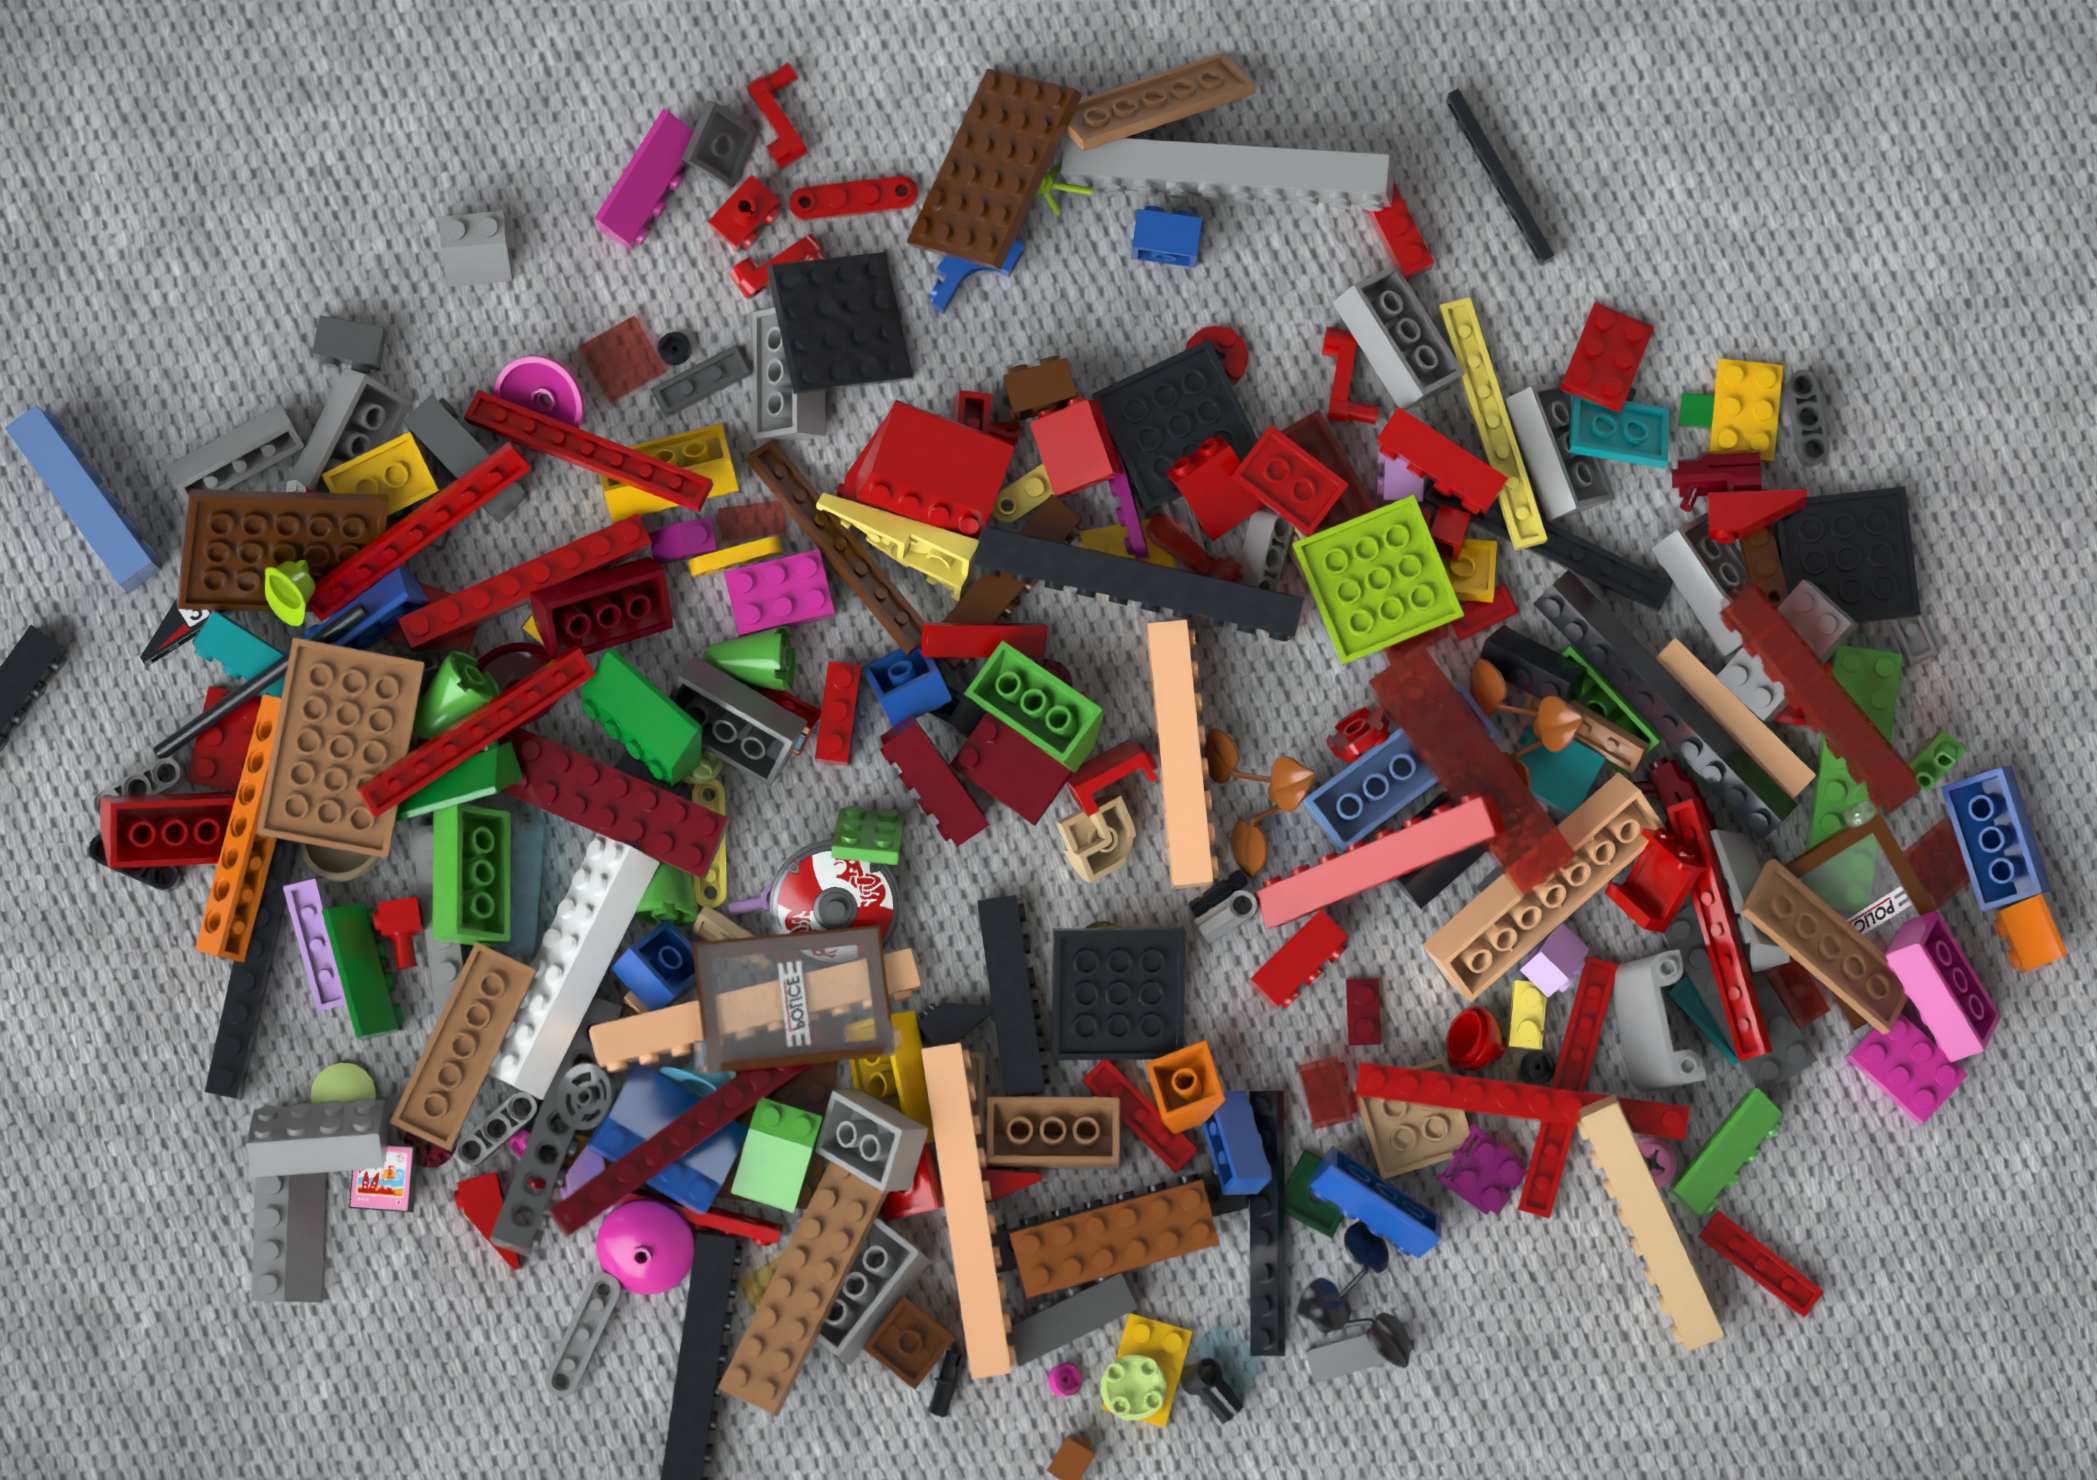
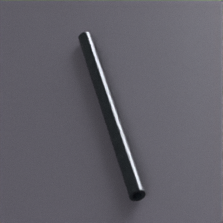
M359 602L307 640L330 644L369 616V612ZM290 652L153 747L156 756L159 759L168 758L286 675Z

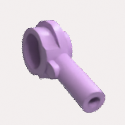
M772 884L767 885L758 897L728 903L730 916L765 909L770 913L769 903Z

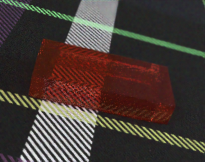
M780 501L718 508L722 542L787 534L784 509Z

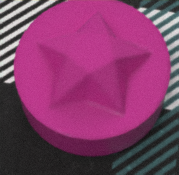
M520 1129L509 1139L512 1150L520 1159L530 1137V1133L523 1129Z
M1068 1362L1055 1365L1050 1370L1048 1383L1052 1392L1057 1396H1071L1080 1390L1082 1376L1074 1364Z

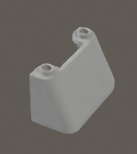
M1680 949L1619 964L1615 973L1611 992L1627 1069L1632 1086L1641 1092H1653L1707 1080L1703 1061L1696 1052L1691 1050L1674 1052L1661 993L1662 986L1671 985L1681 978L1683 963Z

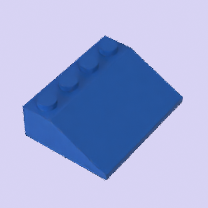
M636 1061L613 1099L607 1117L597 1126L586 1147L610 1162L615 1163L702 1100L649 1067L641 1065L639 1061ZM736 1120L731 1121L646 1183L698 1215L705 1214L722 1186L748 1134L749 1128Z

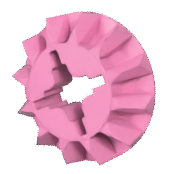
M1645 1137L1637 1140L1645 1158H1649L1651 1154H1654L1655 1150L1657 1151L1655 1162L1664 1169L1663 1171L1660 1169H1651L1650 1171L1658 1188L1667 1185L1674 1177L1677 1169V1158L1674 1150L1667 1142L1660 1138Z

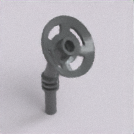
M583 1063L574 1066L563 1076L558 1086L556 1104L560 1117L567 1125L579 1130H588L598 1126L607 1117L613 1103L614 1094L609 1075L597 1065ZM591 1073V1081H585L579 1086L574 1083L579 1076ZM602 1080H603L604 1083H605L606 1090H605L604 1085L601 1083ZM568 1094H571V1104L576 1112L574 1115H572L569 1109ZM598 1110L601 1112L595 1119L584 1122L587 1114H593Z

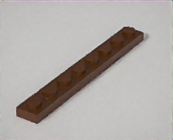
M774 439L749 453L746 458L747 463L908 656L922 647L925 621L852 533L840 524L841 520L838 516L824 509L820 511L816 508L821 496Z

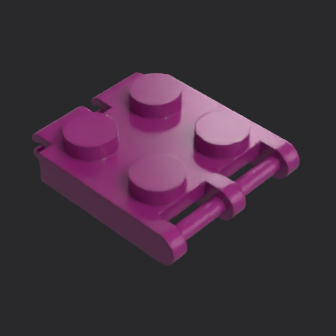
M1472 1124L1468 1129L1471 1131L1460 1149L1454 1150L1452 1153L1454 1158L1442 1175L1438 1174L1436 1180L1480 1212L1488 1215L1492 1211L1499 1215L1511 1197L1504 1189L1508 1186L1515 1191L1527 1173L1520 1166L1524 1160ZM1477 1136L1478 1139L1476 1140L1468 1154L1465 1155L1464 1153L1466 1152L1474 1138ZM1461 1161L1462 1163L1449 1180L1448 1177L1450 1176L1458 1162Z

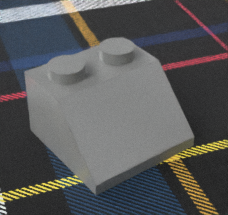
M503 210L438 217L447 287L512 281L507 218Z

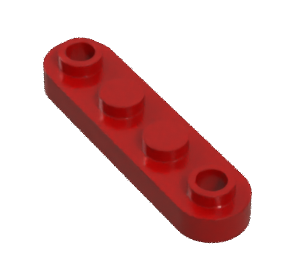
M906 176L802 187L795 190L790 196L789 207L792 215L801 221L905 210L912 207L917 201L918 188L916 183ZM905 187L908 193L906 196L900 197L895 193L896 189ZM801 199H810L811 205L808 208H802L799 205Z

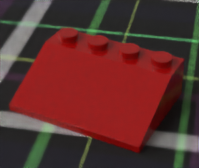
M895 399L855 478L857 499L931 526L978 540L982 526L986 525L991 515L1012 457L1015 443Z

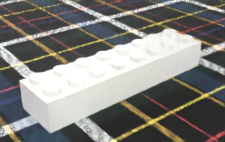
M598 833L596 834L594 840L587 848L586 856L579 870L572 878V884L564 900L558 906L557 915L550 929L545 933L543 943L535 959L529 965V967L537 970L488 1072L489 1075L543 1100L639 906V902L660 863L659 861L631 846L619 843Z

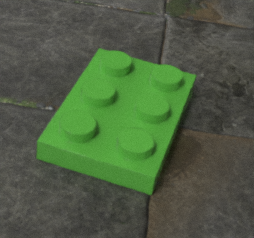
M860 806L840 808L831 858L897 865L905 814H898L897 811L892 809L869 811Z

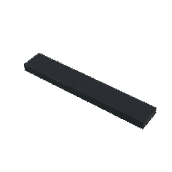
M1458 88L1448 93L1446 98L1448 108L1540 266L1548 264L1555 256L1460 90Z

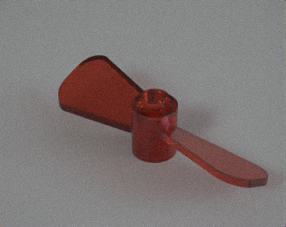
M1157 513L1145 527L1146 536L1155 546L1198 574L1238 583L1244 577L1240 573L1243 566L1235 559L1227 555L1225 559L1218 556L1214 560L1169 516Z

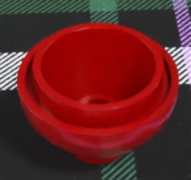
M1470 1006L1463 1010L1453 1020L1447 1033L1446 1049L1448 1059L1455 1068L1460 1070L1475 1071L1483 1068L1492 1060L1497 1061L1501 1059L1507 1048L1506 1038L1501 1034V1027L1496 1017L1490 1011L1480 1006Z

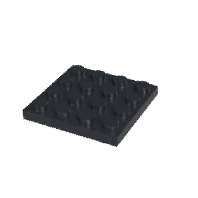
M886 252L771 264L766 268L794 394L898 382L913 378Z
M1210 340L1204 341L1091 394L1092 399L1099 402L1112 441L1123 460L1147 513L1182 497L1181 492L1175 483L1169 479L1166 472L1173 467L1177 460L1188 457L1198 450L1204 441L1220 436L1231 446L1241 463L1258 441Z
M1905 486L1807 497L1805 507L1776 521L1781 566L1789 595L1804 579L1816 585L1856 623L1921 616Z
M1053 928L1051 1059L1155 1060L1183 1049L1185 928Z

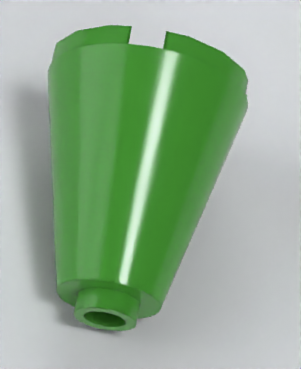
M778 626L710 645L708 651H705L703 654V661L743 684L778 691H790L791 688L787 683H794L796 653L795 648H789L787 638H793L788 626Z
M453 651L450 655L446 656L416 708L413 731L420 738H434L500 694L498 685L488 671L482 674L476 668L479 664L476 659L460 651Z
M651 857L660 863L639 902L633 918L638 922L655 926L656 920L665 921L667 919L674 926L694 923L696 917L698 918V907L691 874Z

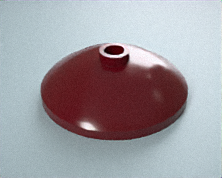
M519 642L502 645L489 651L478 660L479 664L476 668L482 674L488 671L497 683L500 694H502L551 662L546 649L536 644ZM558 700L516 727L530 724L542 718L555 706Z

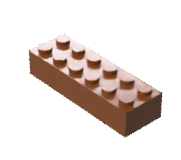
M1202 1180L1009 1233L1027 1298L1220 1245Z

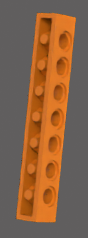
M264 694L195 947L197 951L242 963L245 960L277 840L276 837L256 834L282 699Z

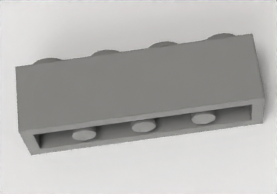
M280 404L166 467L175 487L188 506L190 489L227 490L305 446L283 405Z

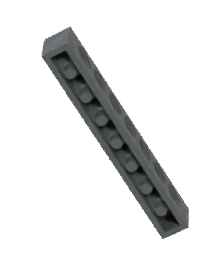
M595 996L593 997L548 1088L491 1234V1244L529 1257L532 1249L538 1250L544 1235V1231L539 1229L544 1218L550 1219L551 1215L548 1213V1210L556 1204V1200L551 1198L555 1188H562L568 1170L563 1167L567 1157H574L580 1139L575 1138L578 1129L569 1126L568 1130L559 1133L551 1128L555 1120L562 1119L556 1104L558 1086L563 1076L575 1066L578 1060L583 1058L589 1059L594 1065H597L592 1042L586 1035L590 1031L591 1026L624 1019L622 1017L623 1006ZM591 1073L579 1076L574 1083L579 1086L585 1081H591ZM568 1102L569 1109L572 1115H574L576 1112L574 1111L571 1102ZM590 1114L586 1115L584 1122L589 1120ZM547 1149L554 1150L558 1157L552 1163H545L539 1158L542 1151ZM533 1180H541L546 1184L545 1190L539 1194L531 1193L527 1186ZM523 1210L530 1211L534 1215L533 1221L526 1225L518 1223L515 1219L516 1215Z

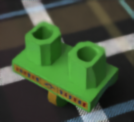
M1941 728L1932 738H1928L1923 743L1922 748L1904 765L1903 772L1911 776L1913 782L1922 789L1929 790L1967 751V746L1954 740Z

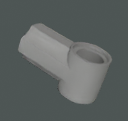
M1246 890L1236 891L1230 897L1196 918L1194 922L1207 942L1211 944L1255 915L1257 911L1256 898L1251 892ZM1240 896H1246L1252 902L1251 911L1245 915L1236 913L1233 908L1234 901Z

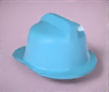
M705 1056L693 1059L683 1070L672 1067L660 1069V1074L690 1092L700 1095L704 1099L736 1076L734 1071L707 1074Z

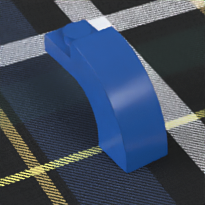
M1017 240L1014 241L1001 270L945 256L936 268L937 275L945 280L944 282L938 280L929 296L933 299L932 309L944 314L961 283L974 273L995 271L1009 278L1025 251V244Z

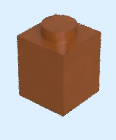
M1077 1434L1073 1440L1066 1436L1046 1471L1060 1480H1080L1095 1456V1453L1090 1451L1093 1444Z

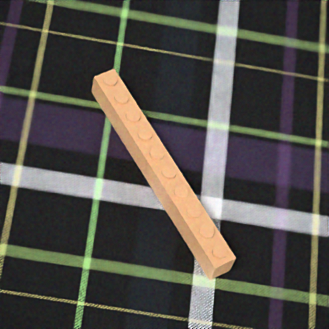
M911 948L884 954L889 999L894 998L895 1002H900L913 998L914 992L918 991L921 984ZM866 959L802 974L808 1024L814 1020L816 1022L819 1021V1016L831 1013L833 1018L851 1013L850 1008L862 1005L864 1010L872 1009ZM780 980L715 996L720 1045L724 1044V1039L736 1037L737 1041L753 1038L756 1036L755 1032L768 1029V1033L785 1030ZM698 1000L591 1026L589 1035L597 1065L602 1069H608V1073H614L627 1069V1063L640 1061L641 1065H646L659 1061L660 1055L672 1053L673 1057H678L691 1053L692 1047L703 1045Z
M961 1043L924 1048L921 1051L971 1379L1011 1373L1010 1366H1016L1017 1363L1014 1346H1007L1005 1333H1010L1012 1330L1009 1312L1002 1313L1000 1300H1005L1007 1297L1004 1279L997 1280L995 1267L1002 1266L999 1246L992 1247L990 1234L997 1232L994 1213L987 1214L985 1201L991 1200L989 1180L982 1181L980 1168L986 1167L984 1148L977 1149L975 1135H981L979 1115L972 1116L970 1103L976 1102L974 1082L967 1083L965 1070L971 1069L969 1050H962Z

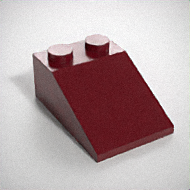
M986 712L949 764L964 778L1034 826H1036L1073 774L1071 770L989 712Z

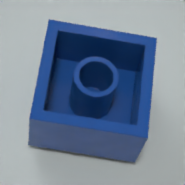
M1148 205L1144 207V210L1137 209L1131 259L1195 268L1202 218L1196 217L1195 212L1178 210L1177 214L1164 213V209L1158 206Z
M922 647L908 656L899 648L862 667L892 727L911 714L916 719L952 701L950 693L932 658L921 655Z
M669 919L632 945L611 968L650 1012L669 1007L696 985L692 944Z

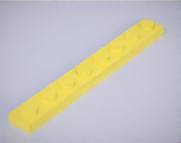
M1471 297L1439 305L1438 311L1451 352L1465 372L1460 377L1486 462L1489 466L1508 477V482L1498 496V500L1514 551L1546 543L1547 536Z

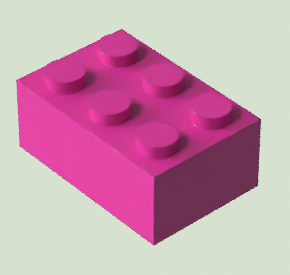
M820 549L724 572L739 637L778 626H788L791 628L836 617Z
M1901 1012L1891 1032L1882 1034L1873 1026L1845 1057L1917 1124L1925 1123L1968 1075L1954 1061L1950 1062L1946 1054Z

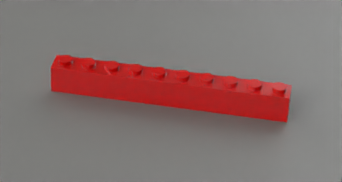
M1364 1062L1358 1064L1354 1097L1574 1127H1577L1576 1122L1581 1120L1579 1109L1609 1097L1608 1095ZM1617 1097L1634 1135L1677 1141L1686 1140L1689 1106Z

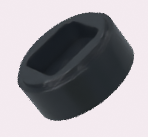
M671 332L660 339L658 352L666 364L680 365L689 359L692 347L685 334Z
M1530 1051L1521 1061V1074L1530 1083L1544 1084L1554 1074V1060L1546 1052Z

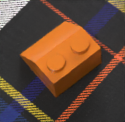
M2042 893L1994 913L1996 920L1993 921L1995 931L2000 939H2006L2010 949L2006 951L2008 961L2013 969H2019L2020 974L2068 955Z
M1207 1040L1145 1063L1162 1121L1173 1134L1205 1123L1226 1100Z

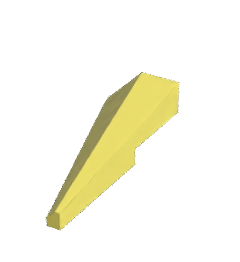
M822 493L817 502V509L820 511L824 509L841 517L840 524L847 529L851 525L855 526L867 534L865 541L906 568L910 566L927 574V582L933 586L937 582L941 583L953 591L951 598L958 602L960 601L975 567L974 561L979 540Z

